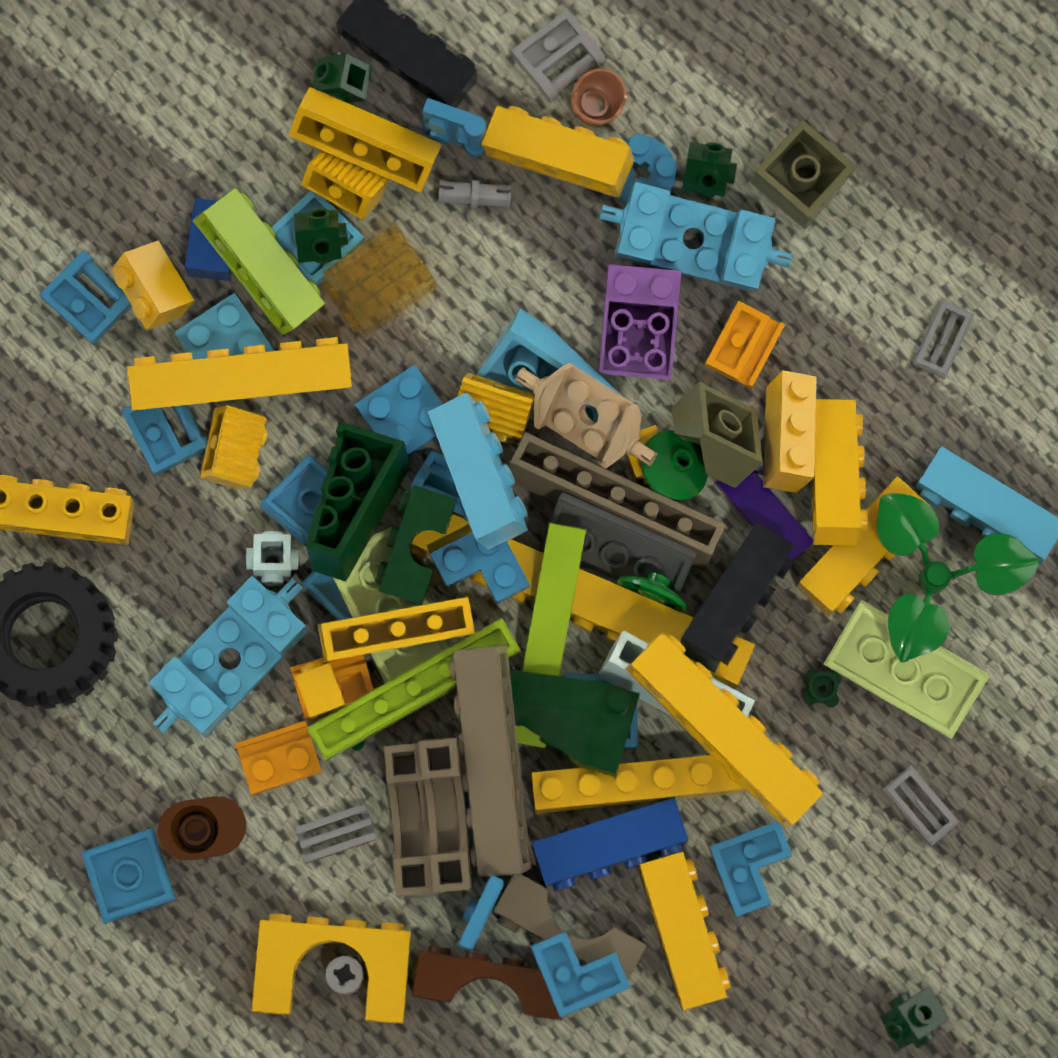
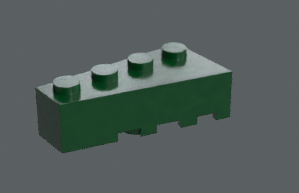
M339 421L336 429L337 438L335 446L331 448L329 456L330 465L327 476L323 479L321 486L322 495L319 506H316L306 549L313 571L346 582L407 474L410 463L404 441Z

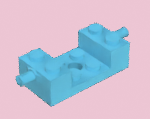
M638 182L632 185L624 210L603 204L599 216L600 220L620 224V234L614 257L659 269L681 271L682 275L749 292H754L759 288L762 272L768 263L789 268L791 263L789 260L792 259L793 253L772 249L771 236L776 218L742 209L738 212H733L671 196L669 190ZM690 229L697 230L702 236V245L697 249L686 247L683 242L685 231Z
M251 576L226 602L228 608L179 659L174 656L149 682L150 686L164 699L168 707L152 723L164 734L180 718L189 722L202 736L207 738L307 634L306 625L292 613L288 605L303 590L301 585L291 578L276 594L266 589ZM228 649L236 650L241 656L239 665L234 669H225L220 665V656Z

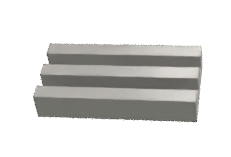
M941 300L912 366L920 367L926 372L933 373L945 380L974 314ZM946 310L951 314L928 362L923 359L924 354ZM957 316L964 318L943 367L937 366L936 363Z
M912 766L908 767L882 789L930 847L960 823ZM908 777L912 779L946 819L947 824L942 826L905 783ZM897 786L937 831L934 835L929 832L894 789Z
M366 804L294 827L307 864L377 840ZM359 814L362 816L363 820L306 839L305 833ZM366 828V835L313 853L310 851V846Z

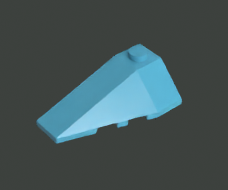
M521 308L501 333L476 373L480 377L533 393L532 390L515 381L518 372L522 368H526V370L542 379L545 376L549 377L559 368L570 362L620 394L551 328ZM587 404L585 408L587 416L593 421H598L597 410Z

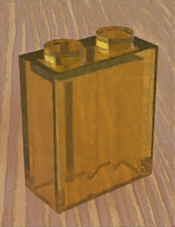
M395 224L323 272L326 284L322 288L333 304L338 301L346 310V313L342 316L347 325L354 333L360 330L365 338L436 291L435 279Z

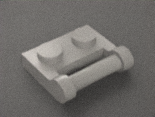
M568 9L511 51V56L549 103L559 97L558 93L592 67L598 68L607 61L601 49ZM581 47L584 50L585 56L553 80L549 81L544 75Z

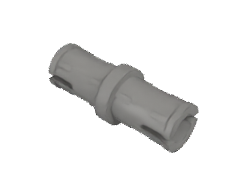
M439 180L438 203L470 205L472 209H477L478 206L510 208L511 185L479 184V180H472L471 183Z

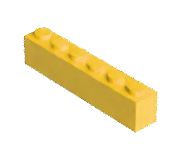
M338 337L316 339V347L302 348L301 341L280 343V350L266 352L265 345L243 347L244 354L230 356L229 348L208 350L207 358L193 359L192 352L170 354L171 362L156 363L155 356L133 358L134 366H126L131 410L352 387L348 345L338 344Z
M661 633L625 670L784 828L793 826L824 794L817 787L820 784L818 779L807 769L803 768L800 770L791 761L793 758L791 752L780 742L774 744L764 734L766 728L752 715L747 717L737 707L739 702L732 693L724 688L720 690L710 681L712 679L711 673L701 663L696 662L693 664L683 654L686 650L675 637L671 635L666 637Z
M712 755L619 764L616 777L586 768L531 773L535 814L660 802L674 797L676 800L749 793Z

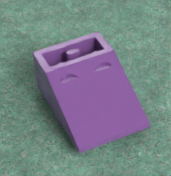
M609 264L599 374L664 380L672 379L681 271Z

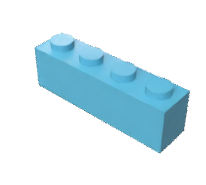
M466 392L428 411L475 539L487 549H491L528 531L523 519L527 516L526 508L520 497H515L511 486L515 484V480L509 467L506 464L503 465L499 454L503 452V449L494 432L490 433L487 422L491 418L485 404L482 401L477 402Z
M942 446L915 487V490L920 492L919 496L930 506L937 508L940 504L952 512L950 517L957 523L966 527L972 524L982 530L983 533L981 535L983 538L994 533H1004L1018 539L1038 558L1039 565L1046 559L1058 539L1057 516Z

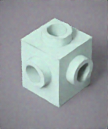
M266 531L262 534H254V548H246V570H253L254 578L257 581H261L262 585L281 586L283 581L291 580V570H298V548H291V534H284L279 531ZM274 557L277 558L280 563H266V561L269 558Z

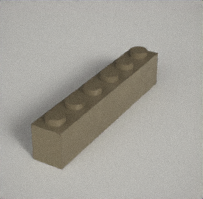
M526 432L509 464V469L513 474L516 485L554 503H557L561 493L564 492L698 551L692 566L704 572L726 526L715 519Z
M507 644L460 649L453 651L454 658L450 661V672L452 679L457 681L458 695L454 699V709L457 718H461L462 733L458 737V745L461 755H465L466 770L463 771L462 781L466 793H469L470 807L467 809V824L469 829L473 830L475 845L471 847L472 865L477 867L478 877L520 874L531 869Z

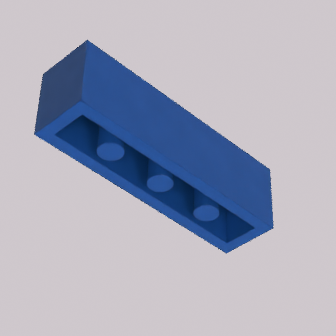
M674 797L532 842V848L545 888L553 886L554 891L557 892L575 886L574 879L584 875H589L591 881L612 874L610 867L624 863L626 869L637 867L647 862L645 856L660 852L661 858L683 852L681 845L686 844L689 840Z

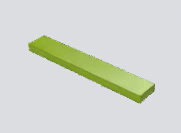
M549 523L522 669L523 672L553 676L560 675L586 529ZM516 725L518 743L546 748V744L540 741L538 735L523 725Z
M501 618L307 727V730L326 762L456 689L457 681L452 679L450 672V661L454 658L453 651L507 644L509 659L521 652Z

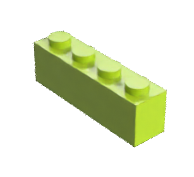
M235 187L192 221L279 333L284 335L295 329L325 303L320 297L321 293L318 287L311 280H307L298 269L299 266L295 257L290 252L284 251L276 241V234L271 226L266 222H262L253 211L254 206L251 200L245 194L239 193Z

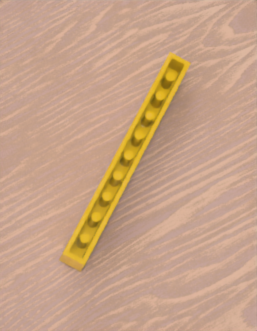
M453 514L446 535L432 530L419 533L411 545L412 556L419 560H423L424 556L430 557V553L472 533L470 523ZM509 539L507 542L530 584V588L509 599L524 604L525 599L535 603L544 553ZM579 569L570 618L573 619L571 624L580 630L591 633L593 628L606 633L605 639L613 644L623 631L648 644L661 633L666 637L671 635L680 642L683 634L694 619L675 609ZM480 572L471 576V582L489 589ZM740 637L734 642L739 648L729 665L721 663L715 673L708 670L712 678L734 689L737 688L755 647L754 643ZM687 657L693 664L696 663L695 661Z

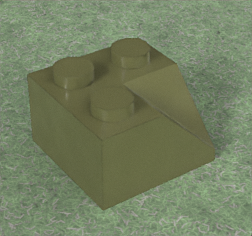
M802 120L755 170L751 184L805 230L829 205L857 166Z
M701 382L695 384L672 407L674 434L683 440L691 441L701 446L706 474L714 480L736 488L763 463L757 410Z

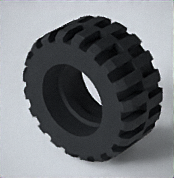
M44 562L43 566H36L34 563L24 564L21 571L15 573L11 569L2 574L4 580L0 582V692L11 700H16L22 705L29 707L37 705L42 706L44 709L55 708L56 704L64 703L67 706L75 703V698L84 693L87 696L95 689L92 686L98 679L103 681L108 674L106 668L109 661H114L116 654L114 642L118 641L117 629L113 621L115 617L101 592L86 576H81L76 570L67 566L61 568L56 563ZM53 602L67 608L75 617L79 629L78 641L70 656L59 665L43 670L33 669L21 663L14 655L10 644V633L16 619L26 609L39 603Z

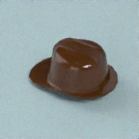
M211 796L185 800L171 805L163 813L158 822L157 835L163 849L169 855L179 860L211 858L230 853L241 844L246 834L247 821L242 808L235 801L227 797Z

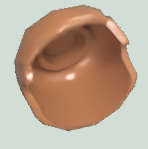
M598 68L586 72L575 83L570 98L571 108L575 116L585 124L601 127L613 122L620 115L627 101L628 94L624 81L614 71ZM598 97L603 103L601 112H599Z

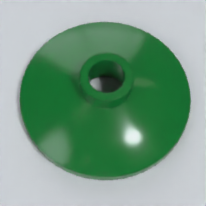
M674 430L659 432L646 442L645 446L657 452L658 455L651 466L641 461V468L647 483L656 493L673 501H686L702 491L707 482L708 475L705 471L702 450L699 445L683 440L674 434ZM677 458L681 460L683 466L678 463Z
M650 572L648 578L623 576L619 577L617 581L619 586L681 613H684L687 609L684 601L668 588L670 580L663 575Z

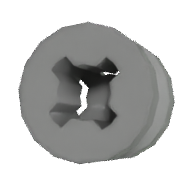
M350 956L335 958L326 969L327 984L333 991L339 994L349 995L355 993L364 981L362 966Z

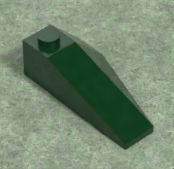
M510 670L515 724L517 726L523 725L538 735L540 741L547 746L553 745L569 756L568 760L579 767L616 777L640 693L604 682Z

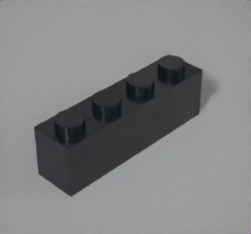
M353 0L336 22L337 33L432 100L457 108L477 82V70L472 60L461 53L457 56L446 49L447 45L442 39L432 33L426 35L417 29L418 25L412 18L403 13L400 16L389 9V4L385 0Z
M756 522L683 634L680 643L686 650L683 653L685 656L701 663L713 673L716 672L721 663L729 665L739 648L734 642L740 634L745 637L749 634L757 620V617L752 614L758 605L766 607L776 591L771 586L777 576L784 579L794 563V560L789 558L794 544Z

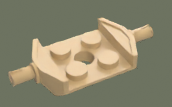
M570 362L559 368L549 377L545 376L542 379L526 370V368H522L518 372L515 381L529 388L535 394V428L541 429L546 425L602 461L599 466L604 469L617 462L626 454H632L648 466H651L655 461L658 453L640 443L642 437L639 436L642 414L639 406ZM587 404L597 410L598 421H593L587 416L585 410Z

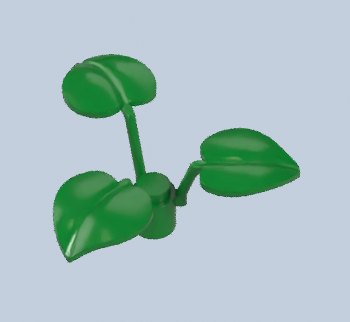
M885 494L879 499L876 532L881 545L888 552L898 556L911 555L919 547L922 555L921 563L924 566L918 578L919 585L924 591V600L914 594H904L894 602L888 615L890 644L901 663L933 652L946 640L950 628L948 616L943 608L930 604L932 595L941 593L951 580L970 572L978 571L976 582L981 591L991 595H1005L1025 585L1038 568V558L1018 539L1008 534L994 533L985 536L976 545L974 550L976 564L956 571H950L946 564L929 560L928 548L924 543L931 541L939 533V521L934 510L923 500L907 494Z

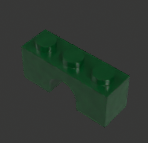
M413 485L411 492L404 491L398 509L399 512L404 513L400 527L394 525L392 527L386 546L393 549L389 561H381L375 578V582L381 584L379 592L423 605L434 570L424 567L415 561L411 553V545L414 538L423 531L432 530L446 535L457 499Z

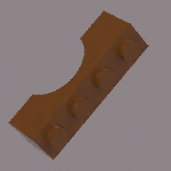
M429 945L428 952H419L412 994L415 998L451 1003L456 993L466 984L479 979H493L506 984L516 993L521 1002L524 1015L562 1021V1017L560 1018L540 968L539 970L524 968V960L503 957L502 964L487 962V954L466 951L465 958L450 956V948Z

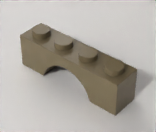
M459 736L424 739L418 742L421 775L429 820V857L433 893L471 890L474 886L465 791L462 781V760L458 745Z
M419 744L384 746L386 779L393 823V865L396 897L399 899L437 896V893H433L429 857V820L421 775Z
M514 874L493 911L494 914L500 916L497 923L514 933L521 928L532 934L529 941L533 944H538L563 933L550 917L547 904L548 889L522 874ZM616 927L594 939L585 940L568 936L581 967L616 952L627 980H629L647 947L646 944Z

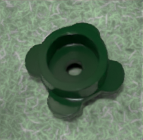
M811 669L805 674L807 691L803 694V700L806 704L814 705L815 703H821L829 708H833L839 703L837 691L838 685L841 683V676L837 672H818L816 669ZM820 685L825 686L826 689L824 692H821L819 690Z

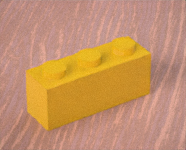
M782 370L766 387L763 487L798 493L814 478L815 376Z

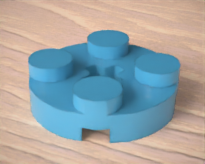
M636 134L629 139L623 140L628 144L635 160L632 167L635 164L637 166L645 164L648 166L647 173L649 178L640 177L637 180L632 177L634 169L631 168L621 196L616 199L627 205L631 187L635 182L671 192L675 183L677 165L670 150L660 141L646 137L643 134Z

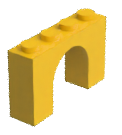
M269 914V921L260 920L252 1012L292 1015L295 974L301 959L316 946L325 943H341L356 950L367 966L368 993L365 1020L404 1024L411 931H404V924L382 922L381 929L366 928L367 921L344 920V926L329 925V918L307 917L306 923L291 922V915Z

